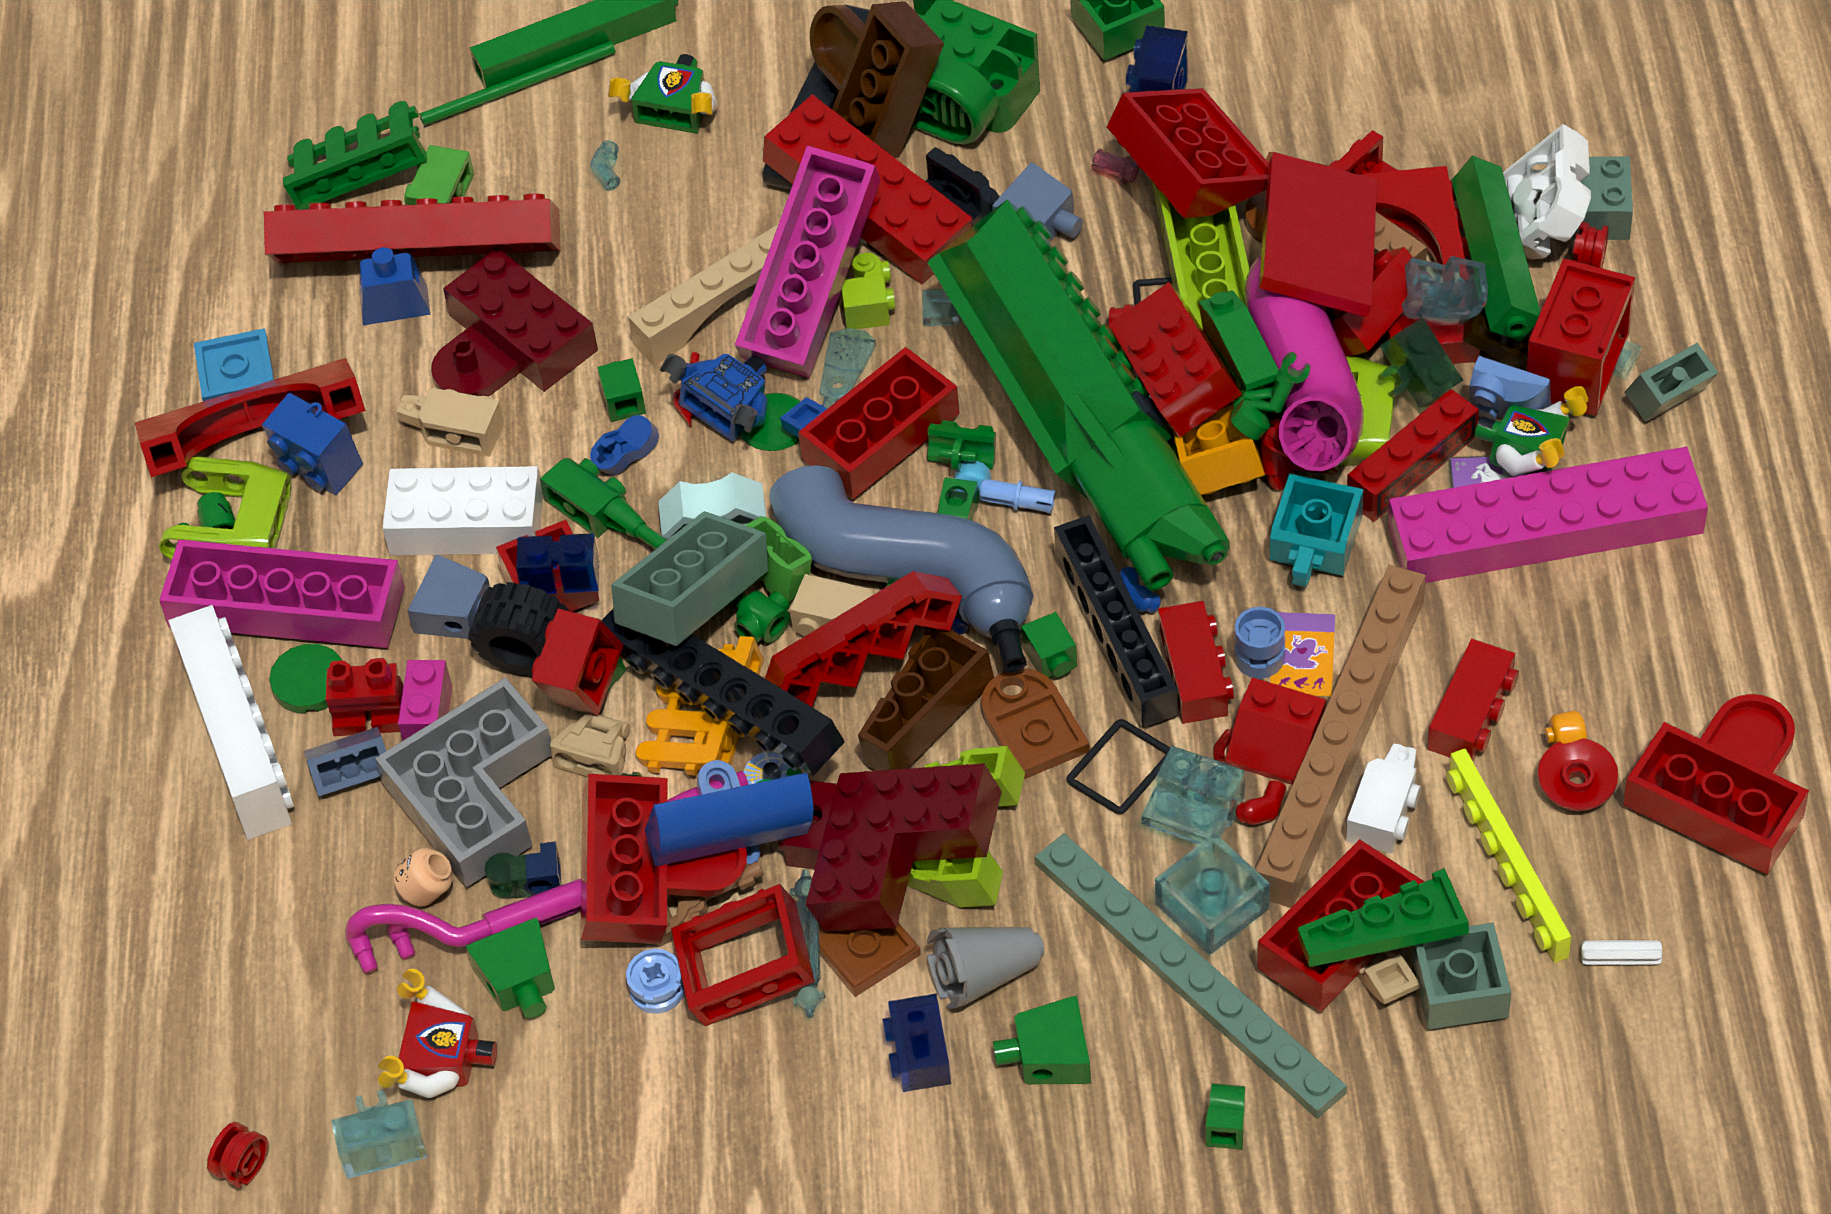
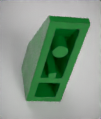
M1233 290L1219 292L1212 295L1211 298L1199 301L1202 327L1205 335L1220 359L1244 389L1248 391L1276 381L1279 369L1251 314Z

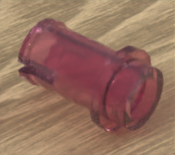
M1098 149L1092 160L1093 163H1098L1097 165L1092 164V170L1117 177L1119 182L1123 184L1134 182L1139 172V167L1131 156L1124 158L1106 152L1103 149Z

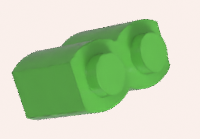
M760 516L745 525L766 533L768 571L759 580L763 581L766 589L771 594L777 591L790 602L795 599L804 575H810L811 554L799 542L786 537L784 530L776 522Z

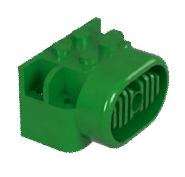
M913 0L914 11L944 42V46L911 127L954 144L972 143L981 136L984 130L995 133L1010 130L1040 92L1037 33L953 0Z

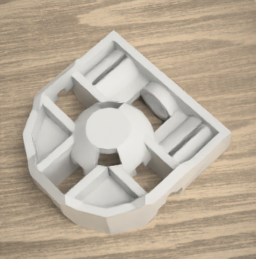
M1564 124L1503 172L1525 256L1531 260L1542 259L1551 254L1550 237L1566 242L1573 236L1585 218L1591 199V190L1580 182L1590 174L1588 140ZM1538 164L1548 165L1543 170H1535L1532 168L1533 166Z

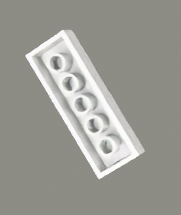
M213 605L168 620L247 840L291 825L287 809L294 807L269 734H267L259 707L254 699L248 677L244 672L238 650L234 645L226 618L218 619Z

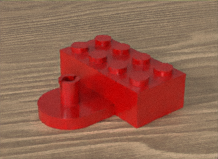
M1746 694L1734 697L1724 703L1701 738L1663 722L1626 779L1623 805L1768 875L1804 818L1809 790L1776 775L1793 745L1795 724L1791 714L1781 703L1770 697Z
M588 773L582 793L580 940L661 944L667 927V895L712 897L729 891L738 883L746 866V847L655 867L644 830L653 805L668 802V778Z

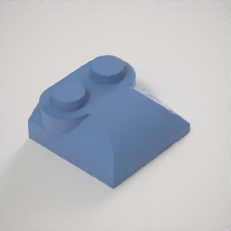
M1478 356L1469 385L1470 403L1479 409L1478 417L1484 416L1493 420L1496 417L1503 418L1509 406L1513 405L1530 409H1544L1551 406L1550 379Z

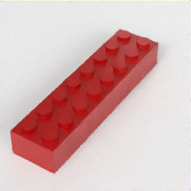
M539 193L523 195V200L513 201L509 200L507 195L488 196V202H474L473 197L452 198V203L440 204L438 199L422 198L416 200V205H402L401 200L381 201V206L369 207L366 202L352 201L346 202L345 208H331L329 203L309 204L308 210H296L295 205L283 204L275 205L274 211H263L265 255L277 263L364 260L372 258L373 252L382 247L391 249L394 255L409 253L413 258L485 255L496 248H499L505 254L561 251L559 208L550 199H545V194Z

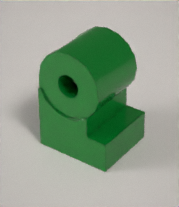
M944 477L938 513L973 521L974 513L977 511L980 501L977 481ZM960 489V490H963L964 492H958V491H952V490Z
M1212 1083L1210 1104L1206 1118V1147L1243 1150L1245 1086ZM1216 1132H1228L1234 1134L1228 1137L1219 1136Z

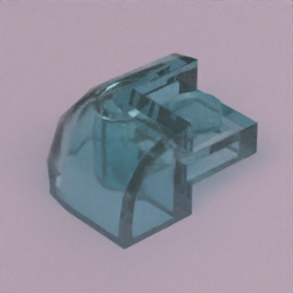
M1451 256L1445 265L1410 258L1405 266L1408 296L1402 303L1404 314L1409 319L1441 326L1463 325L1477 316L1487 303L1488 286L1485 263Z

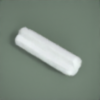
M1585 940L1581 945L1582 963L1586 965L1660 964L1662 961V945L1658 940Z

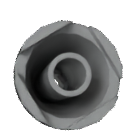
M1029 927L939 928L930 931L927 937V944L934 943V954L927 955L931 979L940 999L948 997L951 1001L946 1005L949 1009L962 1007L1039 965L1040 957L1044 955V945L1040 935L1034 933Z

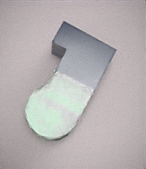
M556 841L540 843V853L517 856L509 853H498L490 857L485 864L484 870L490 892L500 899L527 898L562 885L561 863Z

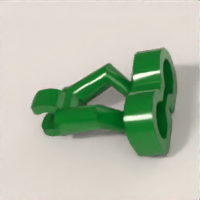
M1289 352L1283 358L1273 387L1254 388L1248 391L1243 388L1241 390L1242 395L1234 400L1231 422L1240 432L1252 440H1259L1270 429L1271 424L1268 417L1273 412L1281 413L1293 385L1303 382L1309 376L1311 366L1308 363L1299 371L1290 366L1297 358L1294 352Z

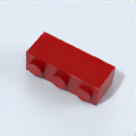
M1204 601L1158 608L1159 634L1169 673L1178 689V709L1182 724L1228 716V700L1234 699V691L1230 676L1223 677L1222 669L1226 668L1222 645L1215 646L1213 639L1218 637L1214 614L1207 615Z
M1471 638L1429 726L1427 750L1451 757V753L1466 749L1472 761H1474L1478 751L1485 752L1491 737V730L1488 729L1492 721L1499 722L1505 707V700H1503L1505 692L1512 693L1518 680L1519 670L1514 669V652Z

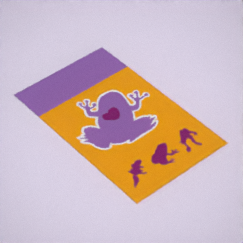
M1277 612L1283 618L1285 624V660L1283 667L1276 674L1270 676V683L1314 696L1331 697L1335 614Z

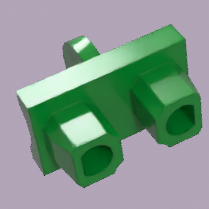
M942 420L940 424L930 423L928 428L929 446L927 461L950 463L953 471H960L963 462L976 463V461L984 463L989 469H993L995 465L996 432L993 431L992 426L978 425L976 428L970 429L960 427L955 421Z

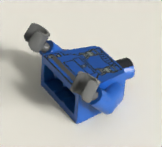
M722 354L714 360L710 359L689 364L678 355H667L659 370L670 373L669 379L672 383L676 384L678 381H681L679 404L733 442L743 429L751 432L753 427L761 426L765 422L768 399L764 394L766 382L761 376L766 373L767 367L762 359L752 355L742 364L731 355Z

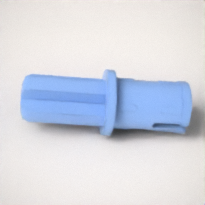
M983 479L979 497L982 501L1014 506L1013 510L1018 511L1020 507L1051 514L1056 491L1025 486L1023 481L1013 484Z

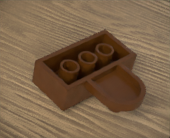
M906 1L872 4L865 24L845 5L824 6L817 11L812 20L810 48L819 69L839 90L832 110L894 158H898L944 42Z

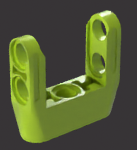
M1359 357L1346 358L1361 395L1364 408V425L1362 435L1353 453L1339 464L1344 466L1359 465L1390 439L1397 369Z
M192 457L188 461L187 466L183 467L181 475L183 482L187 486L193 488L198 493L220 492L227 496L243 497L233 529L177 524L163 532L159 543L160 552L169 559L173 558L177 545L169 541L171 539L276 548L291 496V475L287 472L251 461ZM190 472H201L205 474L207 478L196 477L192 475ZM227 475L238 476L244 481H234L228 478Z

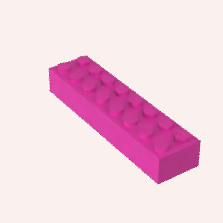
M1686 446L1389 499L1388 528L1399 566L1426 575L1425 583L1704 534L1708 506L1688 447Z

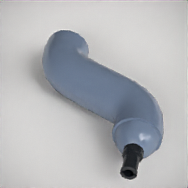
M814 465L797 468L781 476L771 487L769 498L778 525L784 530L786 537L796 540L809 551L812 557V565L823 571L848 578L894 583L912 571L947 577L962 596L958 607L962 620L982 635L991 638L992 643L998 647L1003 670L1014 673L1025 668L1027 662L1019 640L1022 635L1020 629L1025 624L1029 615L1034 594L1027 573L1015 550L997 532L975 521L949 514L854 503L847 498L839 473L830 467Z

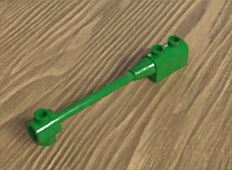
M564 458L540 478L545 502L597 539L611 527L629 536L641 539L653 549H657L667 541V539L648 527L646 522L626 501L624 496L626 489L623 484L615 477H610L606 482L599 479V469L587 458H584L579 464L571 458ZM754 591L748 596L741 593L730 602L738 608L737 621L734 623L736 632L739 636L754 637L756 643L761 639L766 643L776 641L789 624L790 613L787 611L790 608L789 602L777 591H774L768 597L760 591Z

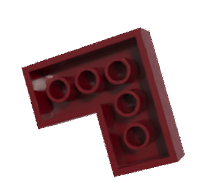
M985 763L839 774L806 900V906L823 931L897 928L913 861L987 857L1002 791Z

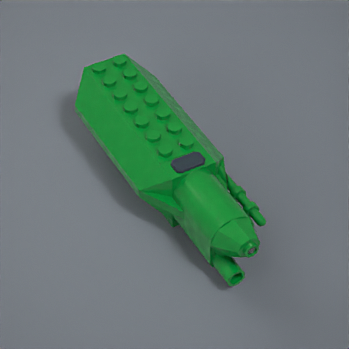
M1007 199L927 263L1055 474L1090 501L1123 557L1130 559L1147 589L1151 591L1161 589L1173 579L1174 573L1163 556L1211 566L1221 563L1228 555V550L1230 549L1229 539L1168 444L1167 440L1172 436L1165 427V419L1157 407L1148 400L1147 397L1150 394L1138 376L1135 378L1130 370L1134 367L1124 351H1118L1114 346V343L1118 340L1112 330L1105 323L1101 325L1097 319L1101 315L1097 306L1089 297L1085 299L1081 291L1085 289L1084 285L1072 271L1068 273L1065 265L1069 263L1067 258L1057 246H1051L1048 241L1052 238L1050 231L1040 220L1036 222L1024 206L1018 209Z

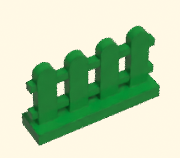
M399 101L389 108V116L377 119L372 113L366 114L359 118L356 129L345 132L342 126H336L326 132L325 141L315 145L311 139H303L297 142L293 147V154L287 155L290 166H294V173L283 177V186L298 210L307 209L309 204L322 203L426 162V151L418 139L420 138V132L417 126L413 127V119L419 117L415 105L409 107L406 101ZM390 128V135L381 139V131ZM358 141V148L349 151V144ZM326 154V161L317 164V157Z

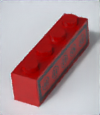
M1450 389L1347 474V486L1364 489L1363 515L1372 522L1377 521L1389 511V499L1407 496L1474 440L1479 409Z

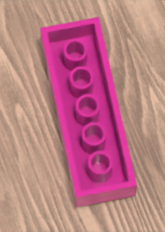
M811 146L806 147L735 342V347L742 359L747 360L754 355L762 359L766 366L810 378L880 183V177L875 165Z
M178 539L159 602L168 627H171L168 621L170 619L213 605L217 618H226L231 633L388 648L405 586L398 560Z

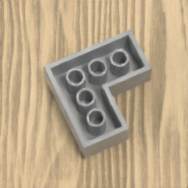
M506 677L375 758L382 784L436 851L446 856L450 862L451 869L466 888L532 846L526 820L499 788L550 757L551 737L546 724Z

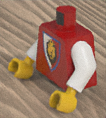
M408 969L402 974L405 979L413 984V988L401 982L397 986L398 995L405 999L416 996L418 1000L417 1002H411L399 1057L386 1056L378 1065L380 1069L388 1071H383L377 1078L380 1086L389 1088L397 1082L399 1088L426 1098H432L454 1087L467 1085L473 1064L491 1066L495 1064L497 1057L496 1041L478 1040L475 1021L469 1013L431 986L423 987L425 979L419 970Z

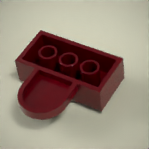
M496 248L443 288L449 316L466 330L437 352L432 361L431 373L437 389H451L458 393L489 397L520 373L545 392L598 351L593 323L499 248Z

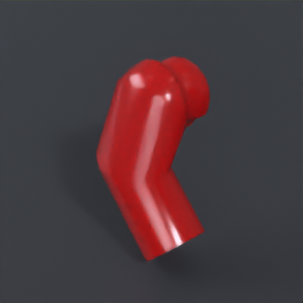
M1269 781L1263 797L1249 799L1238 804L1235 811L1236 818L1240 823H1249L1250 825L1273 821L1279 813L1287 787L1280 781Z

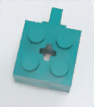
M1289 474L1272 525L1270 560L1294 565L1292 584L1307 587L1313 569L1344 576L1362 520L1364 489Z

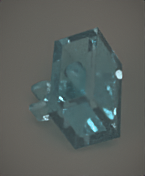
M379 1090L377 1091L379 1102L374 1107H366L362 1096H356L355 1104L358 1113L331 1120L338 1155L347 1179L428 1158L421 1125L412 1099L389 1105L384 1091Z

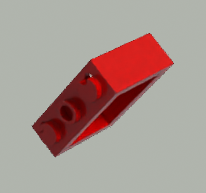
M781 884L765 890L762 888L756 894L739 901L725 903L717 910L702 916L691 917L692 920L671 928L688 1008L704 1026L815 982L796 901ZM777 919L781 920L788 955L708 987L701 950Z

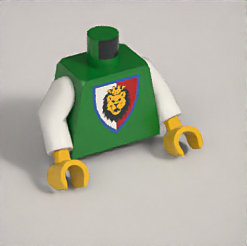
M688 54L680 55L676 64L663 61L656 62L649 72H646L633 82L620 77L610 79L608 97H620L623 102L631 100L634 120L638 124L698 134L702 114L712 115V112L717 109L718 105L711 84L705 82L703 70L697 68V60Z
M1576 386L1564 394L1566 403L1559 401L1544 409H1530L1516 405L1509 406L1502 422L1481 416L1474 437L1493 443L1490 462L1506 470L1514 477L1551 471L1558 464L1559 458L1565 456L1563 445L1570 421L1569 413L1573 416L1583 415L1587 410L1588 396L1582 386Z

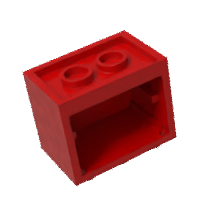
M1563 258L1528 343L1527 372L1550 379L1551 404L1559 401L1566 403L1564 394L1573 387L1582 386L1588 396L1585 413L1597 416L1630 334L1635 277Z

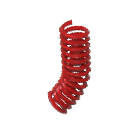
M1225 729L1224 733L1216 741V744H1214L1213 757L1216 763H1221L1225 760L1224 751L1232 736V731L1229 729Z

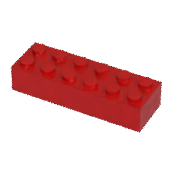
M813 94L764 136L763 162L792 184L807 146L875 165L880 177V183L860 237L921 285L934 275L927 262L972 226L973 218Z

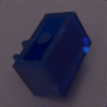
M937 994L888 1001L890 1017L882 1018L886 1043L894 1042L896 1052L888 1054L892 1078L900 1077L903 1092L950 1085V1066Z

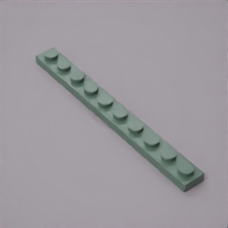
M1065 833L1035 856V865L1316 1119L1347 1094V1085Z

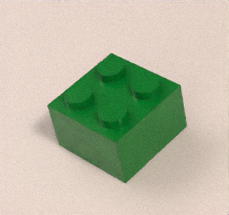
M1070 0L1072 19L1104 61L1165 35L1164 5L1160 0Z

